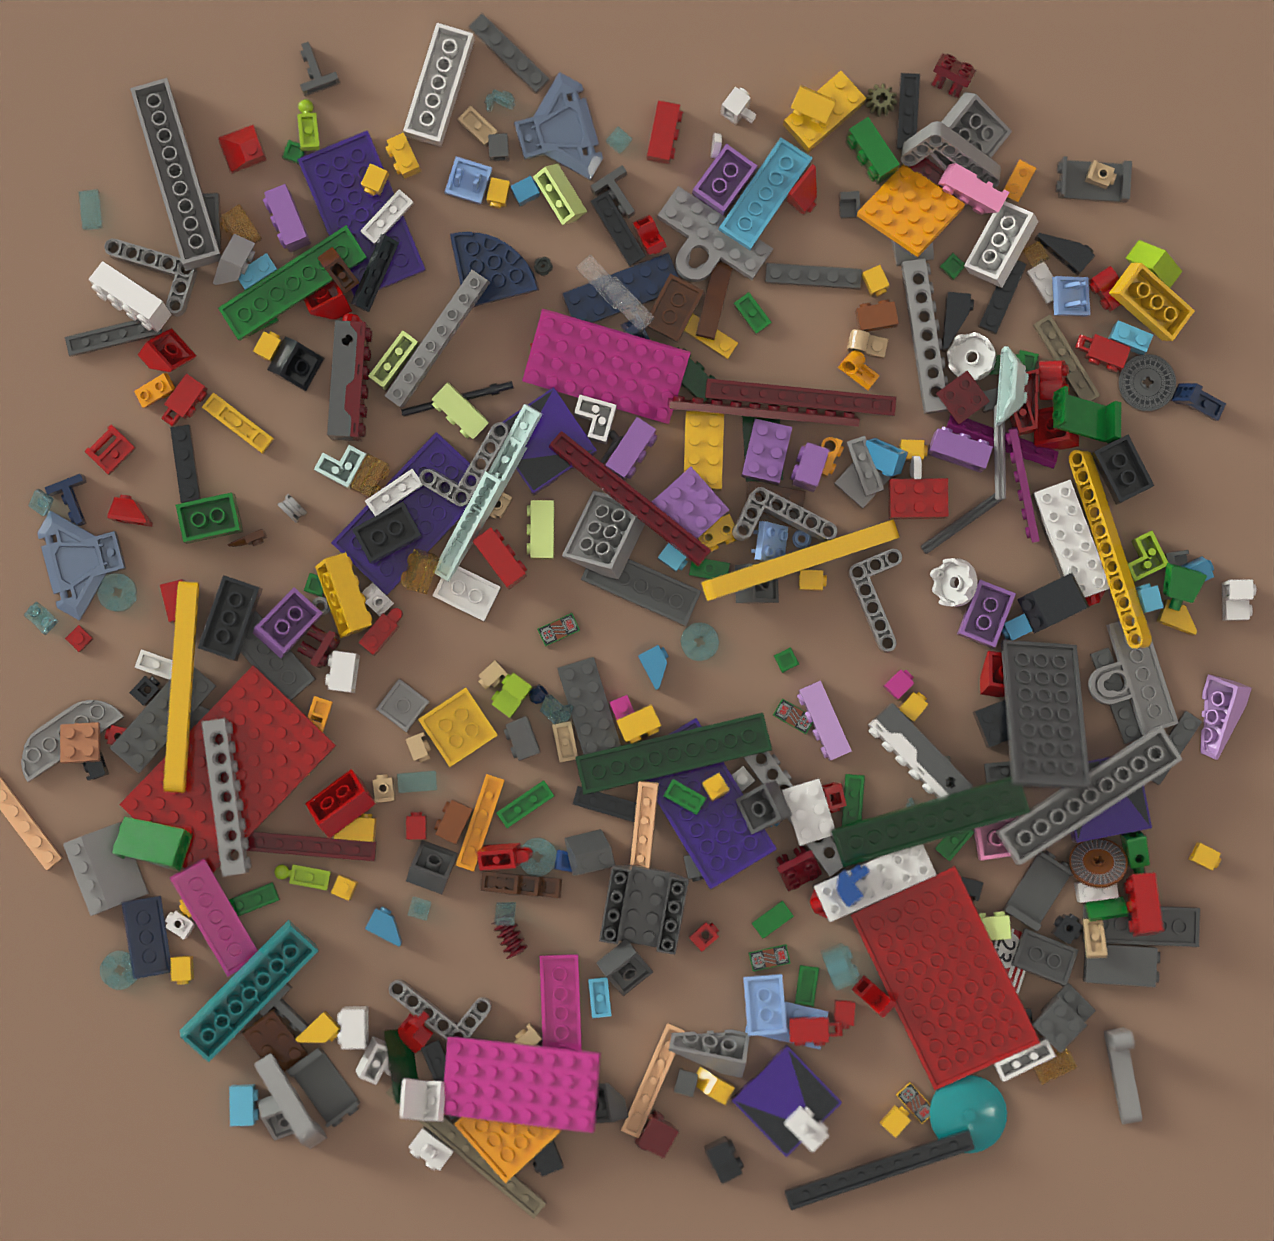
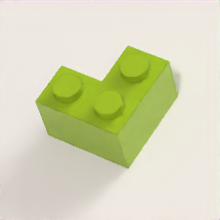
M1141 240L1137 241L1126 256L1130 264H1144L1169 288L1172 287L1183 272L1166 250Z
M1153 531L1131 540L1139 556L1138 559L1128 563L1133 582L1166 567L1168 561Z
M515 673L512 675L507 674L502 681L504 686L501 692L497 690L491 698L493 700L492 705L509 718L514 715L533 688Z

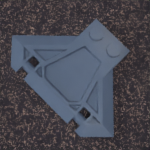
M559 72L534 117L516 121L514 125L524 160L546 155L591 180L603 156L602 152L596 153L594 146L599 145L586 98H579L578 93L583 91L582 84ZM571 95L572 101L568 102L567 96ZM587 149L588 155L584 156L582 150Z
M49 511L37 534L39 539L45 538L46 545L42 546L41 549L53 594L59 593L61 600L57 601L56 605L58 609L80 621L106 574L126 569L117 532L113 531L95 536L58 514ZM56 535L58 542H54L52 536ZM71 590L72 597L70 598L68 597L67 591Z

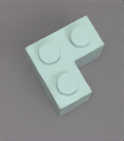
M348 445L340 461L322 453L314 470L350 490L368 456L366 453Z

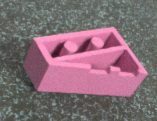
M957 163L948 164L938 185L943 187L942 190L950 195L954 194L965 205L969 204L972 206V210L980 215L998 213L1009 194L1006 190L1000 192L992 187L993 183L988 181L986 184L977 178V174Z

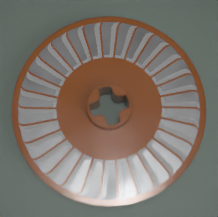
M1098 838L1078 843L1070 853L1069 867L1073 876L1084 885L1094 888H1106L1117 884L1123 879L1127 872L1128 860L1125 852L1119 845L1108 839Z

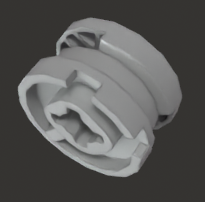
M289 494L285 496L283 502L277 504L295 523L298 522L302 515L304 516L307 513Z

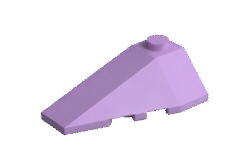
M1208 674L1202 692V699L1205 700L1204 711H1202L1204 728L1201 730V754L1215 760L1219 759L1247 705L1251 687Z

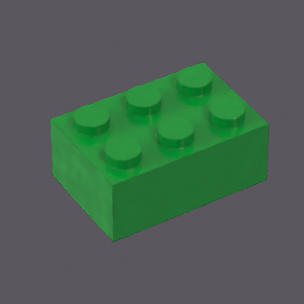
M869 117L848 130L846 144L850 150L854 149L858 156L856 158L861 166L865 165L868 170L867 175L872 182L875 181L878 185L898 170L900 163Z
M232 492L176 504L183 542L186 544L243 532L236 496Z

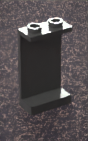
M1065 156L1061 162H1058L1057 173L1060 174V181L1056 182V192H1059V198L1127 203L1130 199L1132 161H1124L1122 164L1101 163L1115 168L1114 174H1117L1113 185L1109 184L1107 189L1085 182L1092 162L1067 160ZM1100 171V175L1105 177L1106 173Z
M1048 851L1037 854L1003 908L1005 912L1037 932L1042 926L1040 924L1065 883L1070 876H1073L1069 864L1064 861L1060 864L1054 860L1056 856Z
M1106 945V958H1087L1085 949L1083 981L1086 983L1156 987V983L1159 982L1157 963H1160L1161 955L1158 952V948Z
M321 1046L287 1070L290 1077L294 1076L327 1122L325 1124L327 1128L331 1125L336 1127L343 1121L342 1117L348 1113L351 1116L359 1110L357 1106L361 1102Z

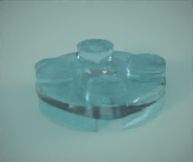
M113 573L101 581L97 593L98 599L110 611H125L137 600L136 585L128 576ZM116 587L119 590L122 589V593L119 598L117 596H113L112 594L115 592L114 588Z
M694 623L687 627L681 636L682 650L692 660H707L718 649V634L713 627L706 623ZM701 636L705 645L697 647V643L694 640L695 638L699 639Z
M532 838L521 846V848H531L533 856L536 851H539V854H543V858L540 859L539 863L531 857L527 862L520 864L527 874L543 876L554 868L557 852L549 841L543 838Z
M114 951L108 954L101 963L100 976L102 981L115 990H122L130 987L137 981V979H133L128 952ZM118 965H121V967H124L125 971L122 972V976H120L119 973H115V969L118 968Z

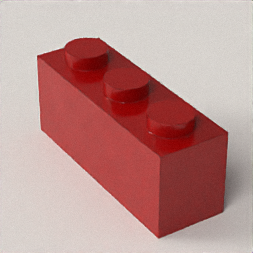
M658 100L647 160L669 164L670 159H674L676 148H673L674 140L678 141L680 131L676 129L677 123L682 121L683 111H680V104Z

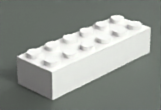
M436 23L403 129L406 137L439 147L442 146L475 40L473 33Z

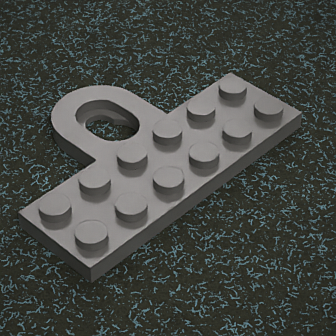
M679 186L657 216L659 220L688 238L679 250L675 260L678 274L687 281L699 282L706 279L720 260L750 280H753L773 250L772 247L759 239L752 249L748 250L719 231L718 229L726 217ZM695 248H703L708 253L706 263L701 264L698 268L690 267L691 251Z
M1133 617V619H1132V624H1133V625L1135 624V619H1134V617ZM1121 621L1106 625L1118 662L1100 667L1091 674L1088 681V689L1093 699L1104 705L1130 699L1141 735L1147 734L1156 727L1166 728L1179 724L1153 642L1151 641L1150 646L1147 648H1131L1127 643ZM1140 636L1138 637V642H1139V644H1140V642H1141V637H1140ZM1114 673L1122 676L1124 680V687L1119 692L1114 690L1108 691L1104 688L1105 680L1109 679Z

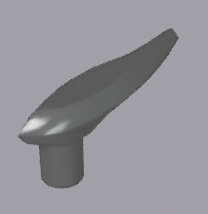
M614 430L609 433L612 443L600 461L602 464L613 454L624 437H619Z

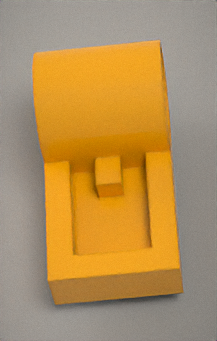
M1019 159L1003 191L1009 192L1007 197L1019 202L1036 170L1035 166Z
M853 350L846 356L838 368L866 390H869L880 375L864 364L866 359L862 352Z
M163 373L134 392L142 408H147L161 398L169 397L175 390V386L169 374Z
M828 437L823 440L820 446L825 448L824 445L827 442H831L835 446V450L828 453L821 474L823 477L827 478L828 474H833L837 465L834 463L836 456H841L844 449L841 446L843 441L838 438Z

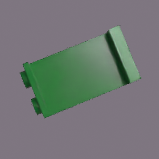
M1064 386L1054 392L1053 428L1108 444L1121 438V402L1114 401L1105 406L1068 395V386Z
M124 816L123 822L119 827L117 840L113 845L112 853L122 859L125 857L166 865L173 870L181 871L192 834L181 828Z

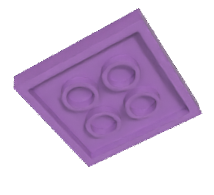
M692 466L651 502L697 539L730 510Z

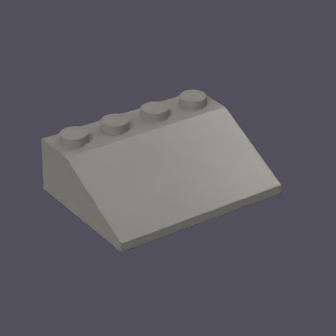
M965 92L942 120V123L990 158L1012 132L973 93ZM937 150L926 157L944 172L948 164H954Z
M593 491L562 557L598 574L619 580L645 524L608 494Z
M122 822L63 843L90 916L122 904L121 902L131 901L149 894L136 859L129 857L122 859L112 853L113 845L117 840L119 827Z

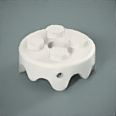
M976 332L957 335L947 351L948 366L957 377L968 370L975 381L981 380L991 373L996 363V351L993 344L988 338ZM971 353H976L977 360L973 363L968 362V356Z
M958 558L945 559L940 567L934 568L930 573L934 580L932 591L940 598L938 603L941 605H965L976 593L977 575L972 565L966 560ZM956 578H958L959 580L958 587H956L954 584Z

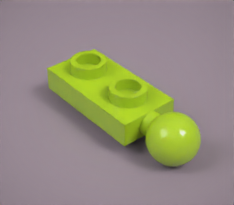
M304 99L298 105L299 111L302 114H297L301 151L320 150L316 113H311L314 106L310 100Z
M280 864L275 868L274 874L280 880L290 877L289 884L327 891L331 871L295 864L292 865V870H289L286 865Z

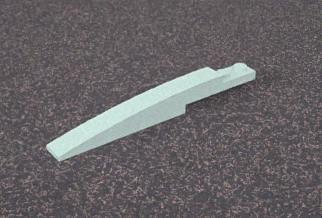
M527 404L523 405L488 472L485 471L432 571L444 580L450 581L473 544V540L478 536L527 449L525 446L542 416L541 412Z

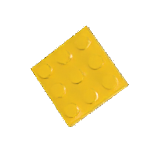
M464 688L418 719L449 767H452L498 736L467 688Z

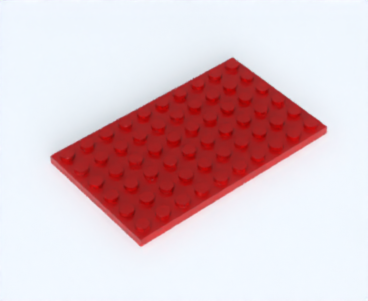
M255 665L189 731L185 792H164L165 756L119 804L134 819L181 828L191 833L192 838L182 865L184 869L203 858L213 874L221 866L202 722L225 718L232 723L233 733L231 734V741H234L236 748L233 757L234 761L236 760L238 764L236 779L240 781L241 791H238L239 799L243 801L241 816L246 822L244 838H248L337 746ZM222 734L216 736L215 741L217 744L223 743L224 737ZM224 753L218 756V761L221 764L226 762V755ZM224 772L221 774V781L227 783L229 775ZM227 791L224 793L223 799L227 803L230 802L232 796ZM232 811L226 813V819L229 822L234 819ZM231 830L228 837L231 841H234L237 838V834L234 830Z
M956 866L850 915L890 999L896 1003L894 1007L934 1090L1041 1043Z

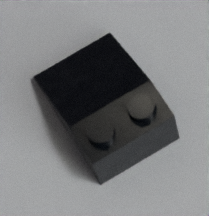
M1073 573L1017 599L1034 634L1089 608Z

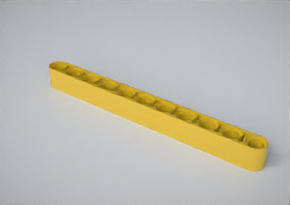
M1074 450L1069 455V463L1127 643L1131 648H1147L1151 644L1152 637L1093 456L1089 451ZM1121 581L1123 582V587H1122V589H1121V587H1120ZM1127 599L1129 600V606H1128V607H1127V605H1126ZM1133 617H1134V619H1135V624H1134V625L1132 624V619H1133ZM1139 636L1141 637V642H1140V644H1139V642H1138V637H1139Z
M893 519L701 582L706 599L709 601L900 538Z
M178 582L164 792H185L199 582Z

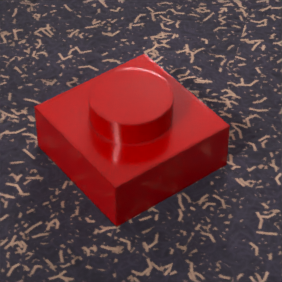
M80 625L65 638L78 652H81L93 640Z

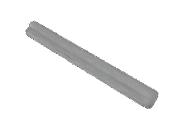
M997 405L993 407L995 499L1004 500L1006 499L1005 421L1000 426L995 425Z

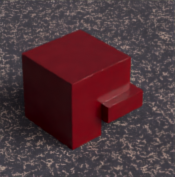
M654 1109L649 1114V1119L640 1137L634 1141L640 1149L648 1150L664 1159L679 1131L672 1123L664 1120L665 1117L659 1111Z

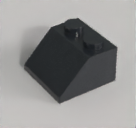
M285 337L267 370L292 385L307 391L324 358L301 343Z

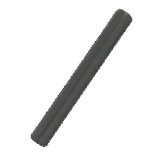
M994 493L922 544L921 549L925 554H928L1002 500H996Z

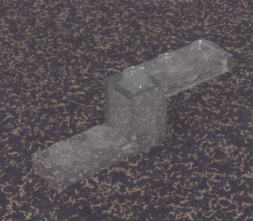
M591 254L576 267L614 309L618 308L640 332L654 320V316L616 276L612 278Z

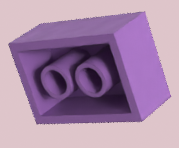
M726 144L694 187L692 194L724 216L757 171V165Z
M286 184L264 192L266 197L263 199L269 213L273 214L270 219L276 231H280L277 236L283 248L293 252L310 245L311 242Z
M636 417L605 466L624 481L627 478L631 479L636 472L635 465L637 462L642 463L647 455L645 450L648 446L652 447L657 440L656 429Z
M755 419L741 477L779 485L792 427Z
M946 427L938 428L934 432L927 455L980 473L986 469L993 448L989 445V442L978 439V441L972 440L970 435L960 433V435L954 434L952 429Z
M808 442L805 447L802 446L796 459L799 465H795L790 477L793 480L792 485L814 492L818 486L829 449Z
M978 580L976 593L968 603L957 635L987 647L995 648L1016 593Z
M294 587L254 628L253 634L282 659L310 630L312 624H315L320 619L322 612Z

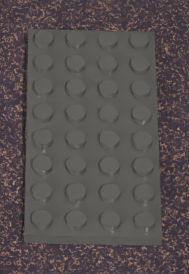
M1003 640L1001 642L1012 785L1088 790L1090 788L1077 645Z

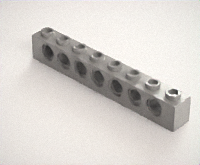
M925 258L904 261L901 264L924 415L945 412L947 409L938 397H933L930 392L932 388H937L940 391L948 385L947 376L943 375L945 360L940 355L942 341L937 336L939 322L934 317V312L937 311L936 302L932 301L931 294L934 293L933 283L929 282L928 275H931L930 264H926ZM920 276L923 283L915 284L913 277ZM923 295L926 302H917L916 296ZM919 314H927L929 320L922 322L919 319ZM922 333H930L932 337L931 340H924L922 338ZM932 351L934 359H927L925 352ZM928 370H935L937 372V377L930 378L928 376Z
M474 270L470 271L389 388L385 397L399 407L404 408L490 284L487 279Z
M225 718L202 722L222 876L249 873L251 860L250 857H247L246 852L249 844L247 837L244 838L246 822L241 816L243 801L239 799L238 791H241L240 781L236 779L238 764L236 760L234 761L233 757L236 748L234 741H231L233 726ZM218 734H222L224 737V741L220 745L215 741ZM221 753L226 755V762L223 764L218 761V756ZM224 772L229 775L227 783L221 781V774ZM227 791L232 796L231 801L228 803L223 799V795ZM228 811L234 813V819L231 822L226 819ZM231 830H234L237 834V838L234 841H231L228 837ZM234 849L239 852L237 860L231 857V852Z
M764 752L763 754L766 756L764 764L756 762L757 754L743 757L762 784L776 780L779 786L785 784L789 788L793 787L790 782L792 777L786 770L782 771L778 766L781 762L775 754L771 756L769 752ZM769 769L777 771L778 776L776 779L770 780L767 777ZM791 817L787 818L789 822L792 824ZM833 835L823 838L820 842L813 841L806 844L829 876L843 868ZM827 847H832L834 850V855L831 858L824 856V850Z

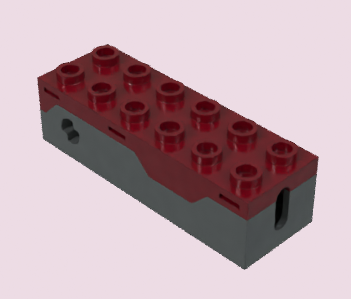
M344 314L342 321L335 320L327 435L331 440L362 442V437L366 435V425L363 423V418H367V406L364 403L365 399H368L369 394L366 380H369L370 369H368L367 361H371V350H369L368 345L369 342H372L373 333L367 323L363 322L356 314Z

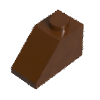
M333 246L318 257L320 263L344 294L360 283Z

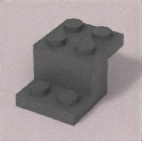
M1067 983V986H1063L1041 1009L1042 1015L1032 1026L1061 1053L1086 1028V1020L1096 1010Z

